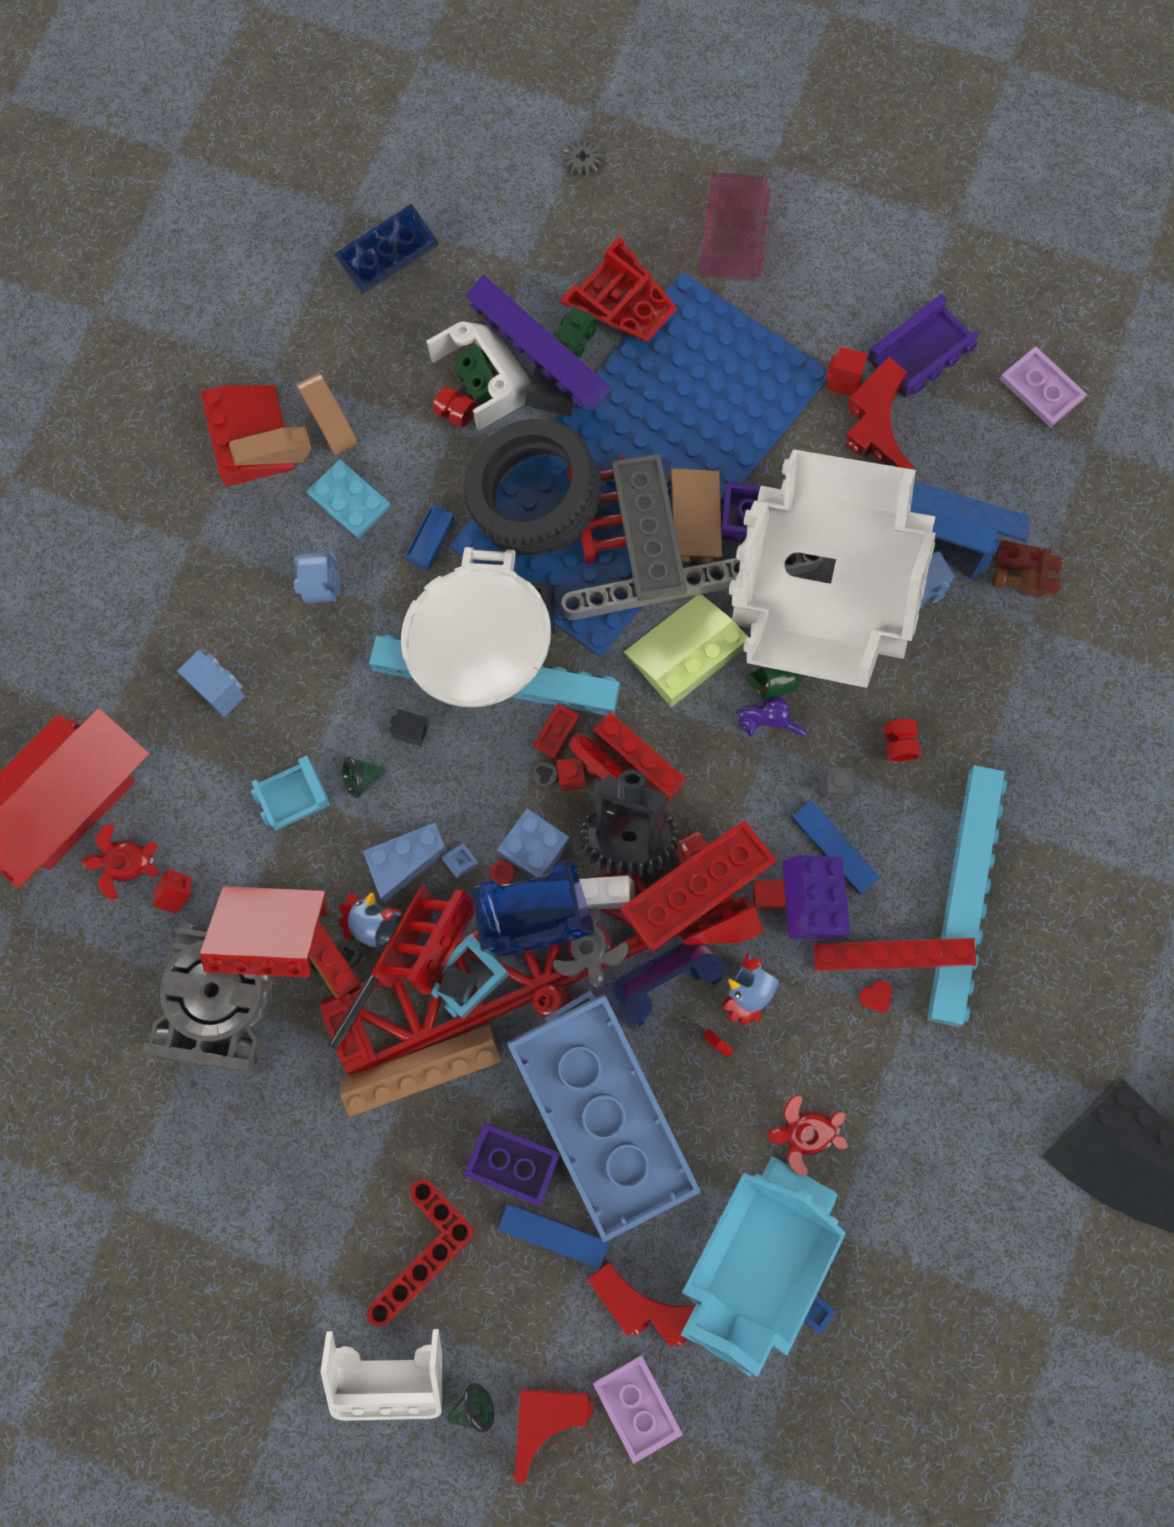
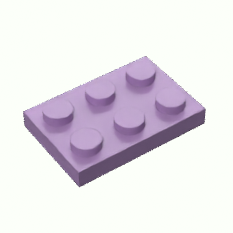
M1036 346L1000 377V380L1050 428L1087 396L1076 383Z
M642 1355L593 1382L633 1464L683 1435Z

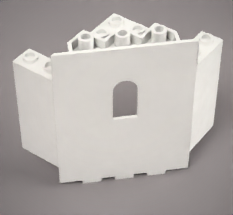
M793 450L790 458L784 460L782 474L786 475V480L783 481L782 488L760 487L758 500L754 501L751 510H747L745 513L744 525H747V537L742 545H739L736 559L740 560V570L736 580H732L729 587V595H732V606H734L732 620L738 626L751 628V637H747L744 643V652H747V663L867 688L878 654L904 659L907 642L912 641L913 635H915L919 617L918 613L921 600L923 599L936 533L932 532L935 516L910 512L916 470ZM793 553H805L836 559L831 584L789 575L785 569L787 557Z

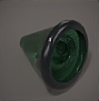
M351 756L346 757L342 765L346 789L356 799L360 798L369 787L386 773V769L383 766L354 759Z
M471 1383L467 1386L464 1394L447 1415V1421L450 1424L474 1429L481 1433L487 1432L492 1428L495 1418L492 1399L488 1391L478 1383Z

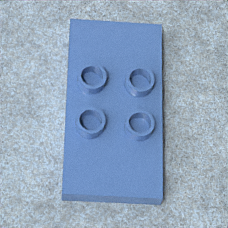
M604 994L507 1042L603 1243L701 1193Z

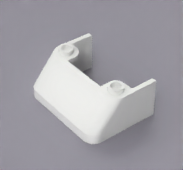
M459 322L426 342L433 363L473 341L489 357L497 373V376L492 378L488 384V391L493 399L473 410L476 427L478 430H481L524 405L527 388L531 380L495 328L489 325Z
M433 1329L432 1345H424L415 1351L414 1360L361 1361L359 1353L351 1347L336 1348L333 1332L328 1331L325 1339L321 1376L331 1416L344 1421L432 1419L438 1417L442 1412V1349L439 1329Z

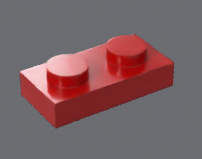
M557 704L535 740L533 748L555 760L578 722L580 715Z

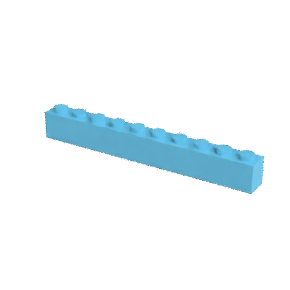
M392 635L376 636L369 662L372 670L413 678L402 655L401 640ZM541 666L529 684L511 697L554 706L560 704L566 708L607 716L610 712L613 715L615 714L620 682L609 676L597 678L591 677V674L578 671L576 674L567 672L566 669L561 667L549 669Z
M976 765L970 769L968 774L941 939L975 938V949L976 945L981 943L983 930L979 929L980 920L984 919L986 915L987 904L983 903L984 896L989 893L991 879L987 877L988 871L993 868L995 861L992 847L993 844L997 843L999 829L995 828L997 819L1000 820L1003 812L1000 798L1001 795L1005 794L1007 780H1003L1005 771ZM976 954V964L978 965L979 956ZM977 966L938 967L935 969L927 1017L928 1021L960 1027L964 1022L968 1021L970 1006H967L968 996H972L974 990V980H971L972 970H976Z

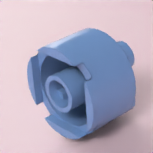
M333 552L295 556L294 565L297 570L298 579L294 580V589L296 594H301L303 602L337 601L336 597L340 595V572L334 569L333 564L337 563V559Z

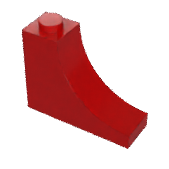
M534 1388L521 1389L514 1483H526L531 1460L539 1447L548 1438L570 1427L586 1426L587 1418H593L594 1400H588L589 1392Z

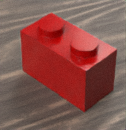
M840 346L837 355L832 354L825 379V381H829L827 390L851 396L858 389L868 354Z

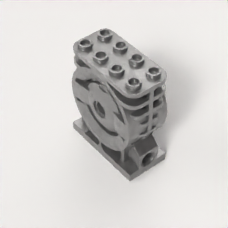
M181 923L180 928L175 927L174 934L177 937L175 943H171L170 949L173 950L172 959L167 960L168 966L163 974L160 986V1000L165 1015L153 1022L149 1043H144L142 1053L161 1058L259 1074L261 1067L259 1058L263 1041L256 1030L264 1022L270 1010L272 985L276 984V979L273 975L243 974L246 979H254L256 985L245 984L240 974L204 972L202 963L195 966L188 973L192 966L201 960L200 951L208 927L206 932H204L202 929H197V926ZM213 985H218V994L211 998L209 996L210 988ZM180 998H183L184 1004L191 1014L206 1021L226 1019L239 1007L250 1010L248 1014L237 1012L233 1017L220 1024L203 1025L187 1016L180 1004ZM184 1035L197 1040L195 1048L192 1050L181 1049ZM230 1044L227 1056L217 1055L213 1052L214 1045Z

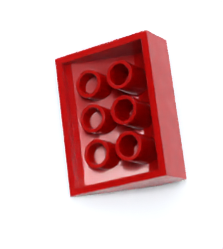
M223 385L200 391L218 473L226 487L295 470L294 463L234 465L229 446L230 441L285 428L275 385Z

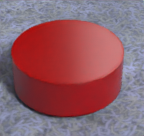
M500 860L492 865L490 877L496 885L512 884L516 877V871L510 862Z

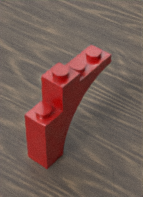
M889 357L849 397L848 407L850 413L854 417L861 419L847 433V447L854 454L859 453L863 457L871 451V455L876 461L884 462L888 466L914 470V465L904 456L897 445L890 419L892 402L896 393L905 382L907 372Z

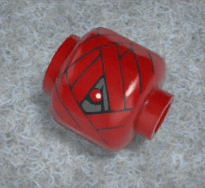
M544 984L535 991L533 996L534 1010L543 1018L572 1002L570 992L560 984Z

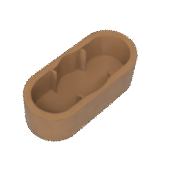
M317 373L297 383L296 387L333 455L337 456L357 446L358 442L321 374Z

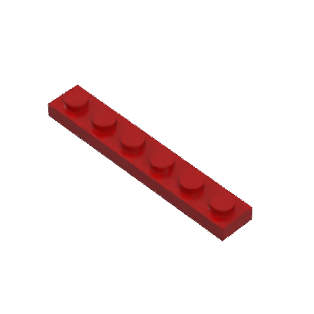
M975 938L814 944L815 971L977 966Z

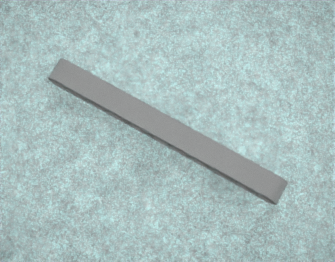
M793 553L787 557V559L793 562V565L785 564L786 572L792 576L813 571L819 567L823 557L814 555L817 560L812 561L807 558L805 553ZM733 558L684 568L687 594L637 601L633 579L571 591L562 598L561 613L568 620H578L729 589L731 581L737 578L738 574L734 569L740 568V560ZM718 573L722 576V579L715 580L710 574ZM695 578L698 584L691 585L687 582V579ZM622 592L627 598L619 600L614 595ZM594 597H598L603 601V603L600 605H595L591 603L590 600ZM574 602L579 607L575 610H570L566 605Z

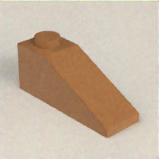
M306 427L280 428L230 441L229 443L234 465L304 462L311 450Z

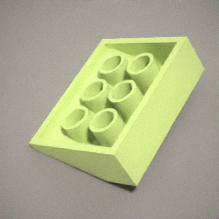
M699 594L625 650L624 654L668 705L672 707L744 651L747 635L729 616L702 594Z

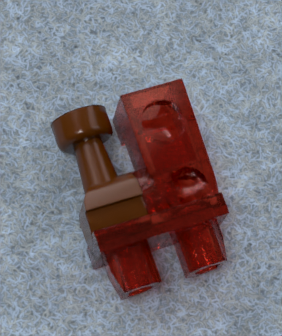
M1001 540L995 553V572L992 586L1002 588L1005 584L1018 587L1022 595L1033 596L1034 598H1041L1043 594L1056 595L1060 588V579L1048 578L1049 572L1059 573L1061 571L1063 558L1051 555V549L1048 548L1041 549L1035 546ZM1006 569L1020 571L1019 575L1007 574Z

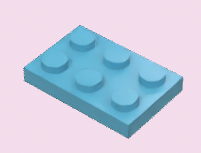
M341 459L306 491L308 496L357 540L391 508V504Z

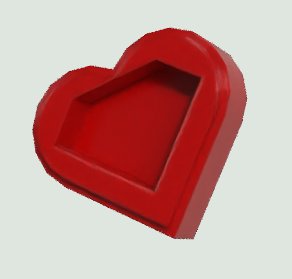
M880 980L875 982L872 987L864 988L859 994L858 1000L860 1004L867 1009L886 1014L892 995L891 985L886 981Z
M709 1028L703 1033V1038L727 1058L735 1051Z

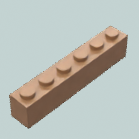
M488 1025L339 1079L340 1096L349 1117L501 1062L492 1029Z

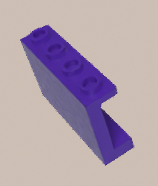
M942 293L870 348L867 359L876 369L890 357L907 372L905 382L898 390L904 398L908 397L911 393L913 395L919 393L923 389L924 383L929 379L931 381L937 379L941 375L942 369L946 366L949 368L954 366L960 359V355L964 352L969 354L978 344L976 341L980 333L977 330L970 333L945 308L948 299Z

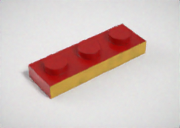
M318 921L309 958L335 998L338 999L358 986L360 982L320 921Z

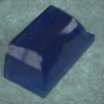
M411 203L335 252L334 255L361 295H363L437 247L439 242Z

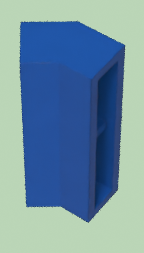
M437 505L430 506L404 559L413 565L429 571L455 521L454 514L443 510Z

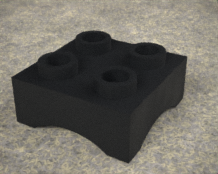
M539 364L538 367H535L532 380L528 385L525 405L571 417L575 402L571 397L574 394L571 391L567 394L564 393L556 385L558 380L554 378L551 381L541 372L544 367Z

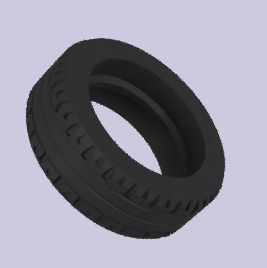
M539 418L511 423L489 436L473 455L464 480L465 503L474 522L493 544L504 551L515 550V554L519 556L546 555L571 544L583 534L594 519L602 494L599 468L581 437L562 423ZM541 454L559 456L567 462L572 472L570 488L563 501L552 512L528 522L509 521L498 512L495 506L497 488L506 472L516 463L525 458Z

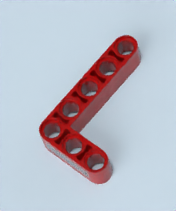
M422 1179L416 1181L411 1186L410 1196L414 1203L442 1233L369 1306L367 1319L373 1326L382 1327L391 1322L473 1238L474 1227L471 1222L431 1180ZM422 1184H426L430 1188L431 1193L426 1200L419 1198L417 1193L419 1186ZM440 1204H445L449 1209V1216L445 1220H441L436 1216V1208ZM458 1224H463L468 1230V1235L464 1240H459L454 1235V1229ZM438 1244H442L448 1249V1256L444 1260H440L435 1256L434 1251ZM419 1264L426 1266L428 1269V1276L425 1280H420L415 1275V1268ZM397 1285H404L407 1288L408 1296L405 1300H400L396 1297L395 1288ZM378 1305L386 1307L388 1311L386 1320H379L376 1317L375 1309Z

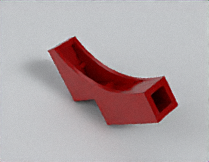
M610 1261L588 1278L594 1290L627 1336L632 1332L635 1336L640 1334L648 1327L646 1321L650 1319L669 1347L674 1344L679 1347L688 1340L681 1336V1333L696 1304L670 1305L648 1298L630 1286Z

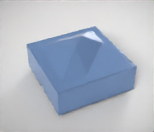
M464 843L442 857V860L456 878L469 872L479 863Z

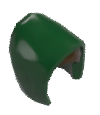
M764 666L746 675L748 683L764 700L796 691L800 682L799 674Z

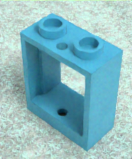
M472 934L468 935L454 949L441 975L468 948L483 961L494 975L462 1007L454 999L439 993L440 984L436 982L431 994L436 999L441 996L447 1002L444 1007L454 1018L459 1015L464 1019L509 975L503 966Z

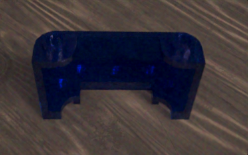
M568 861L558 862L554 864V868L550 869L549 875L506 886L496 884V881L493 880L480 883V887L472 888L481 951L496 957H506L594 935L593 921L575 865Z
M682 942L619 977L613 985V993L633 1031L645 1024L644 1019L652 1012V1002L647 994L648 992L690 970L695 981L703 979L715 986L724 981L728 974L721 959L706 944L685 945Z

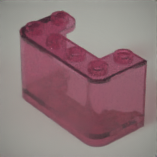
M712 171L706 226L701 251L700 275L755 281L756 276L760 277L764 253V242L760 241V236H765L767 221H762L763 215H768L771 187H767L768 177Z

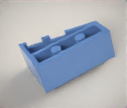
M436 823L363 851L380 899L384 903L448 852Z

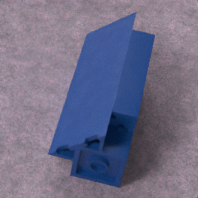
M914 481L910 512L935 516L932 532L936 533V539L979 551L970 579L976 580L978 574H983L986 566L989 565L992 555H995L999 541L995 540L997 534L1023 542L1028 540L1029 515Z

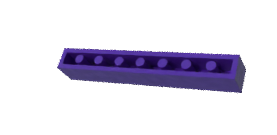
M484 274L465 295L472 302L470 307L479 315L482 312L485 313L486 316L483 319L493 328L498 325L500 329L497 332L507 341L512 338L514 340L512 345L520 353L523 354L527 351L529 355L526 358L536 367L541 364L544 367L541 372L551 381L556 378L558 380L556 385L564 393L567 394L571 391L574 394L571 399L581 408L586 405L590 410H593L611 390L597 374Z

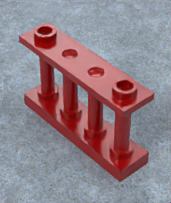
M620 456V460H625V456ZM567 466L569 483L571 484L572 472L570 467ZM612 470L600 472L601 481L614 479ZM617 492L601 494L600 504L618 501ZM621 514L594 518L588 528L580 535L586 564L595 563V554H598L600 550L627 546L625 536L600 541L591 537V532L594 531V528L621 524Z
M420 886L371 974L387 988H391L396 977L407 978V981L422 994L430 995L478 904L463 890H455L450 901H441L424 886ZM433 910L444 911L438 923L427 922ZM421 932L432 933L425 946L415 944ZM409 954L419 956L413 968L402 967Z

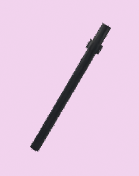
M370 974L328 1045L331 1048L338 1050L379 980L372 974Z

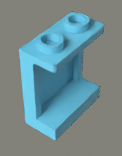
M308 756L298 759L299 765L264 781H251L254 787L251 790V794L257 804L261 803L264 810L260 812L265 825H270L275 831L331 805L313 763Z

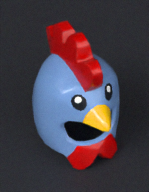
M354 893L347 895V903H342L339 906V911L343 914V917L339 918L338 922L340 927L345 929L343 932L344 938L353 939L355 937L358 941L376 948L385 946L390 941V936L397 927L398 916L402 912L394 908H381L375 901L374 893H370L362 900Z
M748 953L744 956L742 967L734 980L728 979L730 985L729 996L722 1004V1008L728 1011V1019L733 1022L739 1020L742 1025H748L751 1020L759 1022L761 1009L770 1002L778 988L779 981L761 969L759 958L751 959V955Z

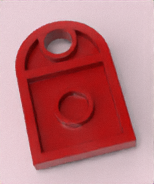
M576 733L569 741L572 751L586 764V770L592 775H598L601 779L607 775L619 778L621 773L627 771L600 745L587 736Z

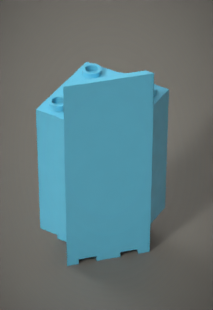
M771 1157L762 1175L755 1174L753 1177L743 1173L682 1292L696 1303V1306L681 1336L703 1346L706 1351L724 1362L734 1365L749 1377L751 1375L759 1376L771 1349L787 1356L846 1235V1232L838 1226L839 1221L830 1216L838 1194L807 1175L801 1176L796 1174L788 1164L775 1157Z

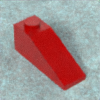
M745 895L705 914V920L684 929L678 935L685 945L729 944L751 940L764 931L755 907Z

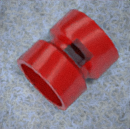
M446 385L437 394L432 406V412L445 420L449 418L450 423L463 429L474 416L473 410L476 409L477 402L465 395L459 396L458 391Z
M898 719L884 724L885 739L889 741V744L886 746L889 761H911L921 757L920 742L915 740L918 736L916 720Z

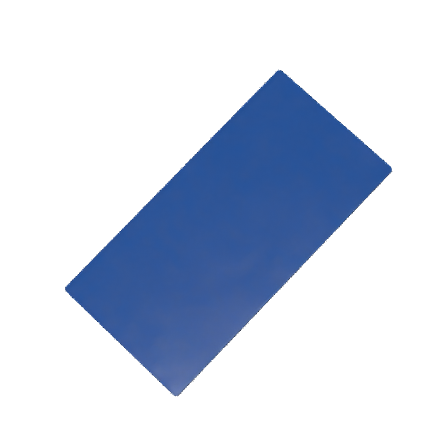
M681 273L665 291L677 307L673 315L647 343L628 334L595 373L611 390L593 410H590L586 405L581 408L575 403L571 417L559 415L555 422L569 427L581 437L592 454L600 472L612 470V461L620 460V456H625V459L658 454L661 456L665 481L666 475L671 469L719 471L720 510H722L726 483L743 484L825 384L828 369L687 274ZM549 454L535 455L521 460L497 488L495 506L498 512L505 519L514 522L533 521L552 512L563 501L570 488L567 470L569 465L559 456ZM614 479L601 481L602 494L616 492ZM667 486L668 496L672 499L671 486ZM618 501L600 504L597 507L598 510L594 518L621 514ZM472 518L450 544L451 548L462 557L465 547H473L474 550L505 552L484 535ZM622 523L594 528V531L591 532L592 539H597V541L625 536ZM580 536L564 548L546 555L519 556L515 554V565L518 568L514 572L527 582L529 581L531 584L548 583L554 585L555 625L598 656H603L643 607L578 620H568L561 613L562 598L568 592L633 579L627 546L600 550L598 554H595V563L591 564L585 563ZM474 560L473 563L490 564L493 561ZM622 592L614 595L619 600L627 598ZM594 597L590 600L591 603L595 605H600L603 603V601L598 597ZM574 602L566 605L570 610H575L579 607Z

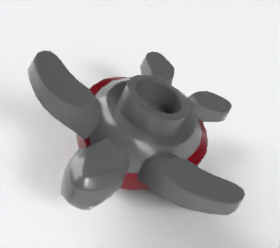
M594 907L588 912V917L584 916L578 919L577 916L572 914L565 916L566 923L573 928L568 943L569 953L573 960H554L553 966L560 974L569 977L576 976L584 969H587L591 984L600 988L605 980L602 967L605 964L616 966L621 963L626 957L629 947L624 942L611 950L610 938L606 930L598 923L601 915L600 909Z

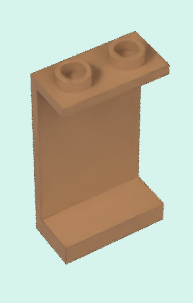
M671 469L666 475V485L671 486L672 516L682 565H688L690 562H699V565L716 562L722 557L719 471Z

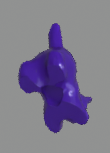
M782 697L767 699L762 706L748 705L736 710L740 717L739 725L750 737L753 736L754 730L760 726L785 728L804 737L807 735V732L801 726L791 723L789 704Z

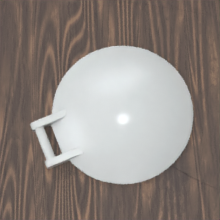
M465 547L461 567L455 568L454 572L443 577L438 576L424 587L425 590L417 600H413L402 626V655L409 673L416 683L437 700L460 707H483L496 704L515 695L529 684L545 661L551 639L549 613L535 587L513 571L515 550H506L505 552L474 550L473 547ZM474 560L498 561L504 563L503 565L474 564L473 562Z

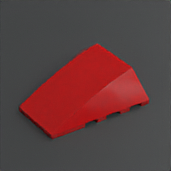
M620 235L606 249L603 263L580 288L574 284L560 299L561 304L570 308L575 306L594 315V319L646 343L677 310L675 304L659 284L656 285L652 280L648 270L644 269L637 261V257L632 250L629 251Z

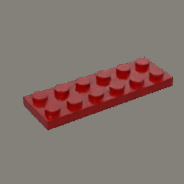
M743 820L622 906L620 912L648 949L654 952L767 870L777 860L747 822Z

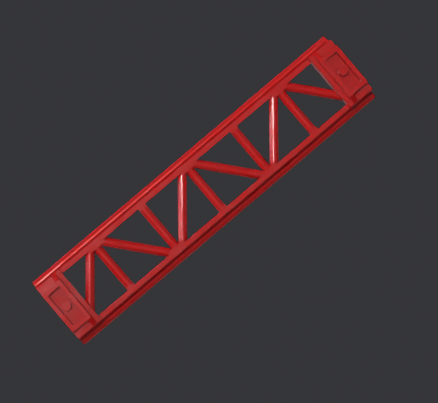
M698 831L678 840V849L675 851L678 859L676 868L708 846L707 841ZM614 869L610 874L606 872L595 878L616 877L617 870ZM624 871L621 876H628L627 872ZM633 871L630 878L634 881L635 889L639 895L647 888L642 877L636 871ZM732 895L707 913L733 902ZM563 908L560 911L543 973L521 924L553 909L510 915L470 933L480 943L512 929L532 977L499 962L509 973L508 978L525 987L485 1005L482 1001L464 1019L459 1016L434 1027L442 997L439 996L436 999L432 995L422 1028L401 977H396L392 986L395 989L412 1032L362 1008L338 1050H336L346 1073L350 1076L452 1039L533 1002L535 991L544 984H560L566 987L588 977L587 969L572 977L565 976L559 972L554 973L553 961L558 960L568 925L565 921V916L571 914L572 908ZM573 908L578 919L584 916L588 917L585 908ZM600 909L601 912L629 924L620 912V909ZM466 935V936L460 938V940L458 941L456 947H457L468 935ZM638 935L624 941L628 944L629 949L623 960L648 949ZM621 943L611 947V950L618 947ZM470 948L455 961L458 970L470 975L471 973L464 957L487 967ZM419 957L404 963L402 967L413 968ZM605 964L602 967V969H605L610 966ZM446 971L439 977L437 981L439 984H441ZM366 981L360 983L338 999L333 995L320 1001L322 1016L331 1039ZM378 981V983H377V985L375 986L374 990H376V989H378V988H380V987H382V986H384V985H383L380 981ZM476 984L473 987L470 998L478 991ZM363 1021L404 1042L376 1054Z

